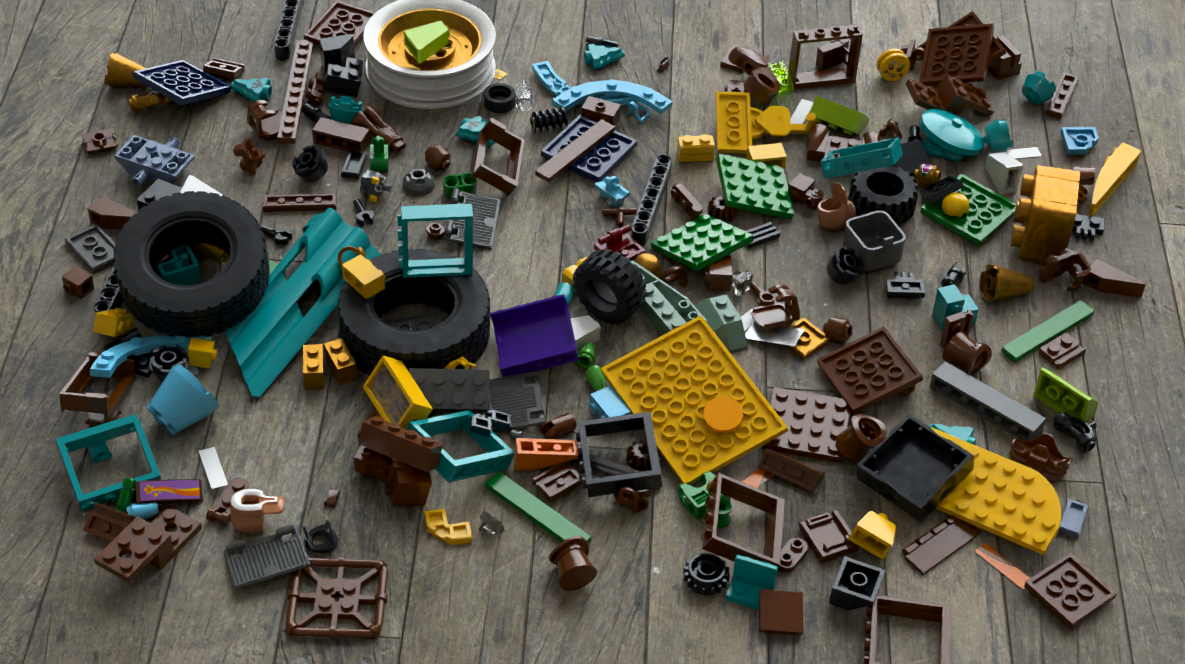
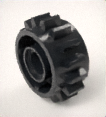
M700 553L696 556L693 555L691 560L686 561V566L683 568V581L687 582V588H691L694 593L712 596L717 592L721 593V589L727 587L730 568L725 567L726 561H723L718 555Z

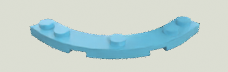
M548 61L532 64V70L538 80L554 95L558 96L572 88L566 85V81L555 73ZM604 94L595 95V98L621 104V106L627 105L631 101L638 102L629 99L627 95L621 94L619 97L604 96ZM583 101V102H581V103H579V104H577V105H583V104L585 103V101Z
M613 79L574 86L552 99L553 106L556 108L563 107L565 111L586 101L588 96L595 97V95L601 94L619 97L620 94L627 95L629 99L641 102L659 114L672 108L673 101L652 88Z
M166 335L145 338L134 337L131 341L118 344L102 352L91 366L90 376L110 378L115 369L127 360V356L149 353L161 345L166 344V347H176V345H179L188 351L191 338L177 335L175 337ZM204 335L200 337H194L197 339L212 341V337H206Z

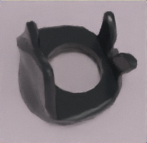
M329 520L325 521L326 524L314 527L309 533L306 527L303 526L306 536L304 543L311 551L321 554L328 553L338 545V537L332 529ZM318 532L327 533L328 538L322 544H314L312 542L313 536Z

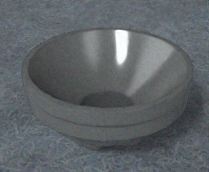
M413 169L403 177L402 185L407 193L421 196L430 193L434 189L435 180L433 175L424 169ZM415 175H423L420 178L414 177Z

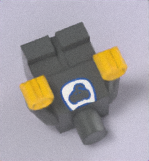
M367 170L361 177L360 193L370 194L369 201L376 203L377 197L381 196L384 191L390 192L392 185L386 184L387 178L378 172Z

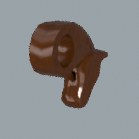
M741 47L733 48L728 56L729 61L749 75L743 83L744 89L758 102L769 105L781 89L777 77L768 66L769 56L763 57L755 51Z

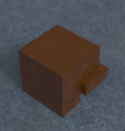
M1003 35L997 36V41L1005 49L1006 54L989 64L987 70L997 80L1020 74L1022 65L1020 62L1021 53Z
M392 461L384 488L385 495H391L393 505H425L432 485L430 471L425 472L403 462Z

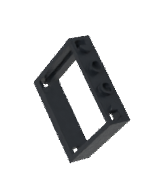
M651 412L578 422L579 430H575L577 442H581V445L577 446L579 458H583V461L579 463L581 474L585 473L586 476L582 477L583 488H587L588 497L617 494L624 487L631 488L634 491L662 487ZM645 429L651 471L592 479L586 437Z

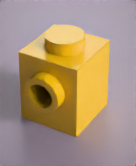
M191 338L187 355L189 357L188 365L210 368L211 362L216 361L217 349H214L215 341Z

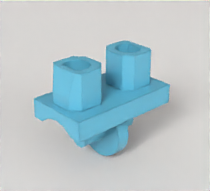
M607 176L601 182H596L594 188L600 191L599 196L611 199L612 205L615 207L621 206L624 203V199L630 195L628 190L619 185V179L616 176L611 178Z

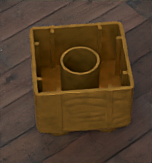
M1038 165L1035 167L1034 175H1023L1020 195L1028 198L1021 197L1020 201L1016 203L1013 222L1021 223L1022 226L1014 225L1010 246L1020 248V259L1046 264L1045 259L1049 255L1059 256L1058 254L1068 247L1076 217L1080 171Z

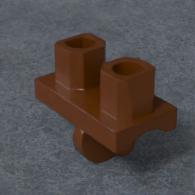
M915 39L910 40L909 45L901 46V51L904 52L910 62L909 70H914L916 61H923L925 52L923 48H915Z
M250 138L244 139L242 144L235 145L233 149L235 156L243 157L240 160L241 169L249 170L251 175L256 174L257 167L263 163L264 151L257 150Z

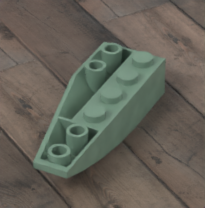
M630 261L638 267L637 270L642 273L643 280L646 282V300L640 308L661 336L700 315L704 318L687 297L635 261Z

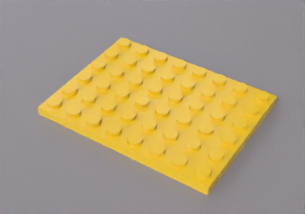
M701 315L601 368L603 376L629 407L632 414L651 412L657 449H660L661 456L681 483L692 485L701 480L703 473L707 471L714 473L788 432L786 424ZM727 396L734 398L740 403L743 408V422L736 431L729 434H723V432L716 433L706 426L703 410L711 399Z

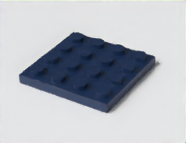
M185 60L141 69L133 73V78L141 84L147 85L153 91L172 99L178 105H186L231 93L232 86Z
M579 115L541 150V157L550 160L597 122ZM615 131L568 169L596 182H601L637 146V140Z

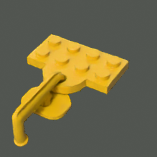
M716 91L717 153L747 154V147L752 146V139H758L765 132L772 136H786L789 133L809 134L811 133L812 126L815 124L816 115L808 113L806 115V124H791L790 111L784 106H770L763 112L757 108L750 107V93Z

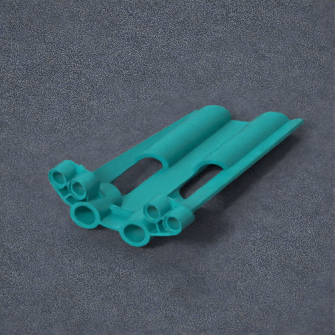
M328 208L324 213L314 215L303 227V235L271 272L267 290L260 304L256 306V309L250 315H247L245 320L241 323L238 322L236 326L230 329L227 328L225 331L252 397L259 398L338 305L339 294L345 283L343 272L340 271L341 266L337 259L339 251L347 246L354 248L362 247L366 253L367 260L381 255L371 245L369 237L361 228L357 226L352 228L332 208ZM306 246L305 261L286 281L283 273L284 270ZM347 250L342 254L341 259L345 263L357 256L353 251ZM318 279L321 284L320 299L303 317L297 301L314 281Z

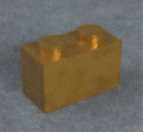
M340 338L324 343L325 361L338 385L357 380L356 362L343 339Z
M323 344L303 345V379L305 390L324 389Z

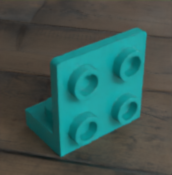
M736 555L733 577L725 600L759 610V590H774L778 567L770 563Z

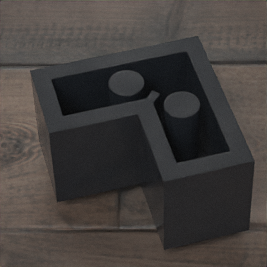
M347 57L344 67L329 64L323 90L357 97L361 84L363 61Z

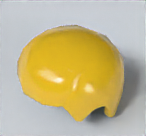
M954 192L943 198L941 207L945 214L961 218L964 213H969V201L965 195Z

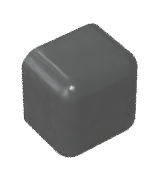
M879 210L850 218L846 221L843 247L846 246L855 250L854 254L859 260H863V272H872L898 264L901 261L906 236L887 212Z

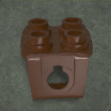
M265 100L255 101L248 106L247 123L260 139L264 138L267 141H271L275 136H278L282 111H278V109L266 110L264 106L268 104Z
M1065 248L1058 254L1059 256L1049 255L1045 259L1046 264L1038 270L1039 280L1045 283L1068 272L1075 279V282L1069 285L1066 290L1075 291L1079 289L1091 271V267L1080 250L1072 251ZM1075 264L1081 266L1082 272H1078L1077 266Z
M774 285L768 291L771 294L777 293L779 296L776 297V301H784V303L758 306L753 308L751 312L752 318L763 332H771L774 327L778 326L783 329L790 328L793 321L800 319L797 297L787 285Z

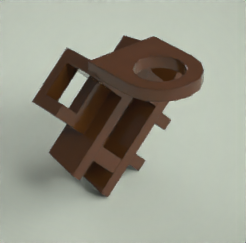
M624 487L619 490V493L613 494L620 507L628 505L633 513L648 508L649 502L646 498L651 496L652 489L634 491L631 488Z

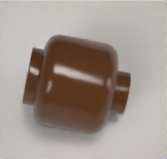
M432 145L426 150L425 161L435 171L445 170L450 166L451 154L441 145Z
M831 317L824 323L823 332L831 341L844 343L851 338L853 326L848 319Z

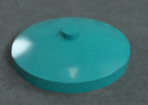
M929 109L923 112L919 120L922 131L936 144L951 152L973 156L979 154L985 145L984 138L979 130L965 119L953 113L939 109Z

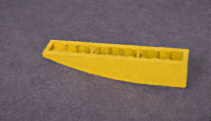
M1122 142L1118 148H1114L1111 156H1107L1096 180L1088 216H1094L1138 164L1141 150Z

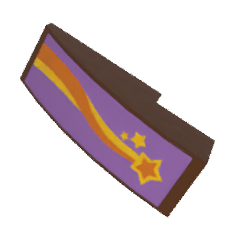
M202 480L136 481L137 503L157 502L160 504L203 501Z

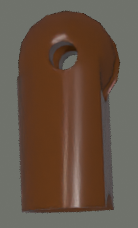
M566 413L545 422L541 426L540 432L542 435H545V439H555L576 430V421L570 413Z

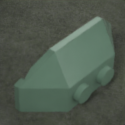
M727 294L701 299L695 305L730 353L748 349L742 319Z

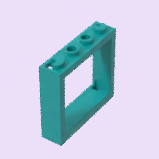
M900 137L830 151L820 161L824 179L895 165L903 155ZM835 153H839L840 157L835 158Z
M472 203L401 206V214H397L398 226H401V229H398V241H402V244H398L399 256H402L399 259V269L403 268V278L473 275ZM464 220V258L408 260V222Z
M470 410L412 421L407 430L416 431L423 437L464 429L488 452L454 460L442 449L439 467L435 470L448 483L509 469L515 454L492 430L490 437L471 433L470 420L472 415L475 414Z
M137 414L56 438L57 448L80 511L88 508L94 509L95 502L99 504L115 502L119 498L120 491L124 486H122L123 482L83 494L68 452L136 431L151 473L133 479L136 481L161 480L160 472ZM136 485L135 489L132 488L133 496L136 495Z

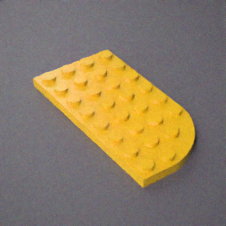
M932 428L938 435L953 441L974 455V470L935 509L949 515H954L967 523L1045 555L1056 537L1061 523L1060 501L1050 482L1032 468Z

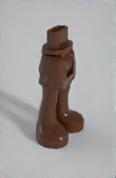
M373 106L367 107L364 113L359 111L351 121V125L369 129L374 138L378 135L383 137L384 144H388L389 150L400 152L406 148L403 138L393 126L388 125L380 117L379 111Z

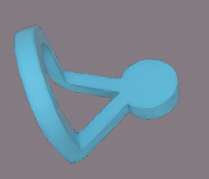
M633 101L627 105L629 109L626 113L627 116L633 112L640 123H644L649 118L650 111L646 106L637 105ZM638 109L646 111V114L641 118L637 113Z

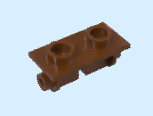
M316 73L314 79L310 78L307 86L308 90L305 98L308 104L309 102L314 105L322 103L325 80L317 78L318 73Z

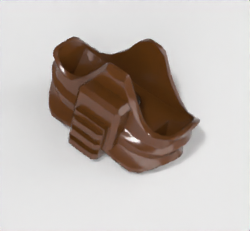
M1044 433L1038 438L1027 442L1015 437L1009 452L1010 460L1034 469L1049 482H1054L1066 475L1070 467L1069 464L1072 461L1071 458L1062 456L1053 436L1048 433Z

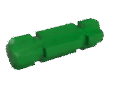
M124 478L122 484L124 488L120 491L117 501L118 508H115L116 510L127 514L126 507L130 506L133 496L132 488L135 489L136 480Z

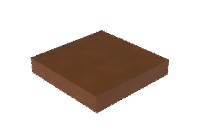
M760 589L759 632L802 636L804 633L803 592Z

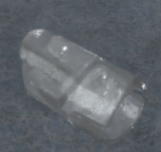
M519 80L515 85L516 106L519 110L527 111L533 106L532 88L526 81Z

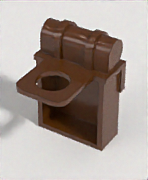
M849 39L831 40L830 43L819 46L815 66L822 71L842 64V62L847 65L848 61L846 58L849 55Z

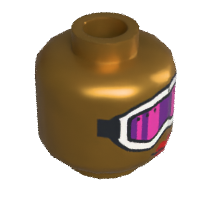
M921 164L919 169L915 170L914 179L917 180L919 186L927 187L941 180V170L935 165Z

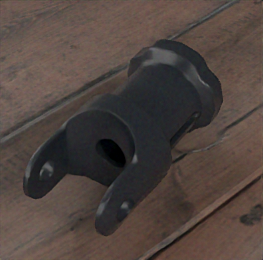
M958 262L954 263L947 272V277L942 279V287L954 284L957 287V284L965 277L967 270L963 273V271L956 267Z

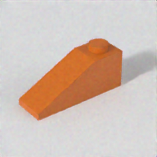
M516 438L513 450L515 452L513 457L514 470H537L578 458L576 440Z

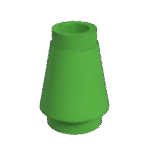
M586 342L578 352L579 361H577V364L582 368H589L595 362L596 346L593 342Z
M591 366L586 370L585 378L595 392L607 387L605 377L601 373L599 366Z

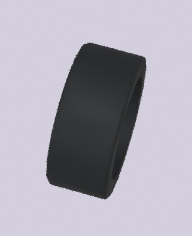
M503 83L489 85L483 93L485 108L494 113L511 111L516 104L515 90L510 85ZM495 96H503V97H506L507 99H505V100H495V99H492V98L495 97Z

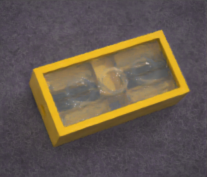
M382 356L363 385L364 390L384 421L399 424L401 428L406 430L410 422L426 419L433 409L400 360Z

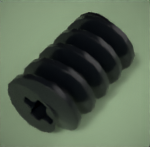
M559 107L558 110L557 108H552V110L546 109L545 112L540 110L538 113L534 111L530 117V124L534 134L536 133V128L541 133L543 132V127H545L546 131H549L550 126H552L553 130H556L557 124L560 129H562L563 123L566 127L568 126L567 113L563 107Z

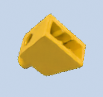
M869 511L857 523L848 540L884 559L893 545L896 525L888 520L886 514H876L873 511Z

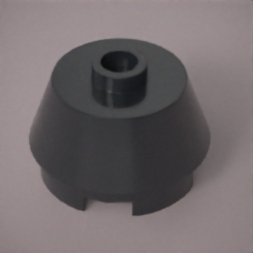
M313 145L304 147L302 149L303 152L298 157L295 156L293 158L292 167L299 177L312 182L317 181L328 170L325 153Z
M844 246L831 253L826 269L828 275L835 282L844 284L857 280L860 277L861 272L864 270V263L862 259L859 260L854 254V249Z
M165 344L153 350L149 367L155 376L163 382L176 364L178 366L182 365L187 369L189 357L181 346L166 347Z

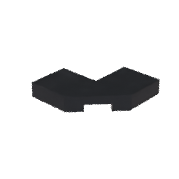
M495 410L486 411L483 415H472L470 432L490 437L491 427L509 431L511 415Z

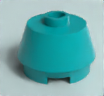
M1035 71L1027 75L1022 87L1023 95L1036 105L1052 99L1056 91L1054 82L1050 83L1045 78L1046 74L1041 71Z
M334 96L331 97L329 110L331 119L334 121L351 124L354 116L359 111H363L361 101L356 103L354 98L340 96V99H335L336 97Z
M996 119L984 128V141L986 145H989L992 152H1007L1008 149L1013 148L1006 120Z

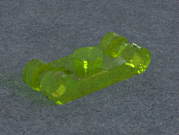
M778 61L775 64L769 62L768 66L774 72L781 89L779 93L785 90L792 92L794 85L784 62Z

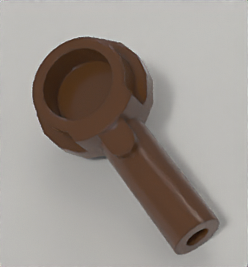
M431 223L426 227V232L432 239L443 238L445 227L439 223ZM452 230V234H457L458 231Z
M755 282L750 284V288L759 297V306L776 303L774 294L764 291Z

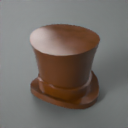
M963 331L956 334L948 342L943 352L944 361L963 368L966 371L965 373L973 375L984 368L992 357V350L987 344L975 343Z
M863 414L854 415L850 421L851 426L836 437V446L839 452L849 460L860 462L871 449L879 445L887 437V429L880 420Z
M573 536L566 539L548 556L549 561L558 567L560 587L567 591L585 587L597 575L596 568L587 557L589 554L588 543L582 536Z

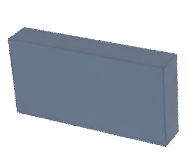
M1068 499L1058 533L1078 539L1089 505Z

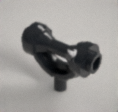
M1067 412L1059 413L1055 416L1053 427L1060 432H1069L1076 439V446L1082 453L1090 452L1095 447L1096 438L1093 436V429L1097 427V424L1094 421L1087 423L1080 418L1072 417Z

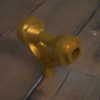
M161 93L141 97L136 94L131 95V99H128L130 109H134L135 112H139L143 107L153 104H161L163 107L169 106V102H172V99L164 97Z

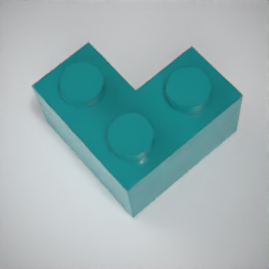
M188 244L170 252L171 260L160 263L157 266L159 277L169 283L189 286L202 282L200 266Z
M955 284L937 289L932 316L941 330L944 328L946 317L960 312L966 313L969 309L973 313L972 323H976L979 309L969 294L962 295Z

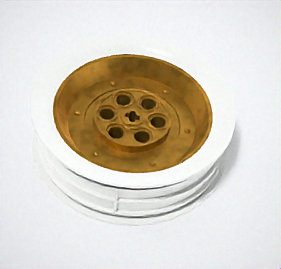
M398 0L378 10L369 19L364 29V44L367 49L365 65L367 79L378 94L389 101L406 107L441 109L466 103L482 94L494 79L496 70L493 57V47L496 38L494 25L482 10L462 0ZM442 21L450 30V36H448L449 44L424 62L418 64L404 45V31Z

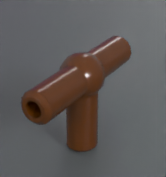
M618 207L602 209V215L617 216V226L622 227L624 225V215H636L638 208Z

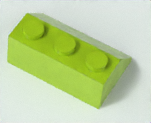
M817 95L809 112L816 115L815 122L822 124V121L826 122L828 127L835 130L839 127L844 129L843 133L850 136L853 133L859 135L870 120L861 112Z
M1044 367L1040 369L1033 394L1035 398L1058 413L1067 412L1072 417L1080 418L1086 422L1095 416L1098 401Z

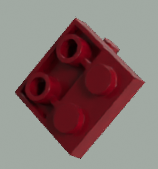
M630 225L615 228L607 232V235L598 238V242L594 243L596 251L601 249L613 250L614 253L619 252L623 257L630 259V261H635L638 255L645 253V249L628 234L632 230Z

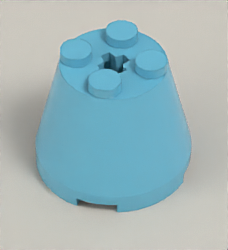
M176 364L170 370L146 409L160 425L164 424L166 430L172 436H175L182 430L214 413L220 406L209 391L207 392L193 374L182 365L178 366Z

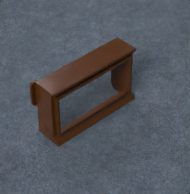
M490 118L478 135L471 178H479L507 193V196H509L519 185L518 180L525 140L506 130V126L501 122ZM487 139L510 150L506 175H502L483 165Z
M90 352L59 393L61 411L67 409L69 411L101 413L109 418L136 380L134 359H127L115 369L111 377L123 379L109 398L106 394H82L95 377L90 376V368L98 356L102 354Z

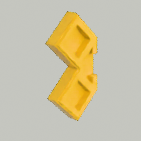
M445 509L424 511L428 533L450 545L472 542L469 522L448 524Z

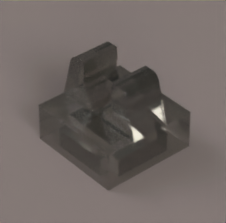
M736 271L732 274V277L735 278L732 280L734 294L740 296L750 289L753 278L752 273L749 271L745 273Z
M486 511L481 514L482 524L479 528V531L482 532L481 535L486 539H489L494 533L500 536L505 530L502 522Z

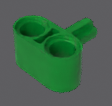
M378 135L373 138V144H370V170L387 172L389 171L388 144H384L383 137Z
M471 173L446 176L443 180L444 196L451 199L454 188H458L460 192L475 194L477 178H471ZM459 198L458 202L463 203L464 199Z

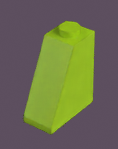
M442 21L404 31V45L418 64H420L449 44L448 36H450V30Z

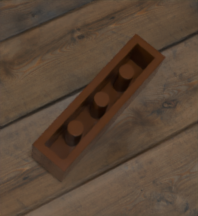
M375 416L363 422L359 445L422 471L429 472L439 467L443 444L436 442L431 437H423L416 431L401 428L399 424L384 421L382 417Z

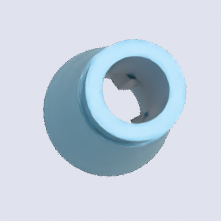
M157 502L133 503L131 506L126 507L129 515L135 518L138 516L143 520L159 514Z

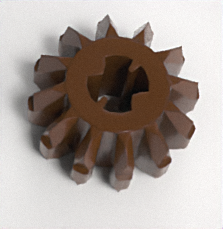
M720 195L717 198L712 197L707 207L708 215L725 223L728 221L733 222L738 213L737 208L725 206L724 197Z
M641 439L639 443L633 441L632 445L628 446L626 461L632 469L651 471L647 442H643ZM657 449L658 458H659V463H660V449Z

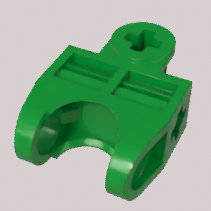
M709 471L701 476L702 487L696 488L686 483H682L677 487L681 502L696 520L704 517L706 513L707 484L709 480L712 481L715 478V475ZM720 494L718 528L728 526L731 520L729 515L732 510L731 498Z

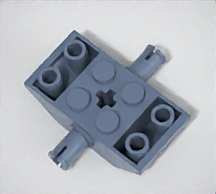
M133 135L114 155V158L133 177L131 179L132 185L139 188L145 181L152 184L157 179L168 183L172 182L194 160L195 155L176 149L180 145L177 138L171 137L163 145Z

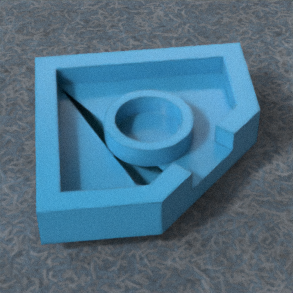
M1095 127L1061 128L1060 133L1067 155H1085L1098 143L1099 137Z

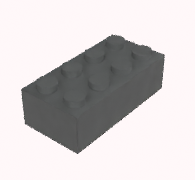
M409 368V373L433 408L431 412H463L470 410L473 413H486V411H489V370Z

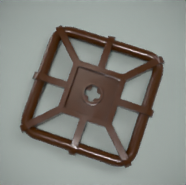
M339 557V559L309 558L312 567H338L337 579L321 578L310 567L293 571L291 590L287 595L289 603L286 617V632L289 635L330 637L331 640H336V637L376 638L380 635L383 626L384 607L388 599L386 595L388 569L387 564L383 560L345 559V557ZM345 568H373L359 579H343ZM302 572L317 585L316 593L299 592ZM379 576L377 594L360 595L361 588ZM336 596L342 597L339 599V601H335L334 597ZM297 602L314 603V610L295 622ZM359 604L376 605L374 624L368 622L358 612ZM316 619H332L330 628L305 627ZM338 619L355 620L363 629H337Z

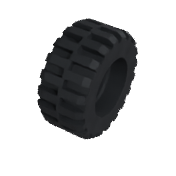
M892 165L855 173L851 179L848 200L855 207L856 217L874 211H885L899 226L913 216L919 188L914 177H911L909 172L903 171L901 167L897 168Z
M601 249L591 253L576 268L573 274V288H575L576 296L579 297V302L586 307L588 312H592L593 316L601 318L605 322L622 323L628 320L645 302L647 289H645L646 282L643 280L642 273L637 270L638 267L632 264L630 259L623 257L621 253H614L613 250Z

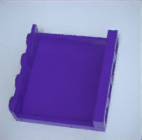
M564 294L490 313L500 359L499 368L503 377L540 371L579 361L569 307Z

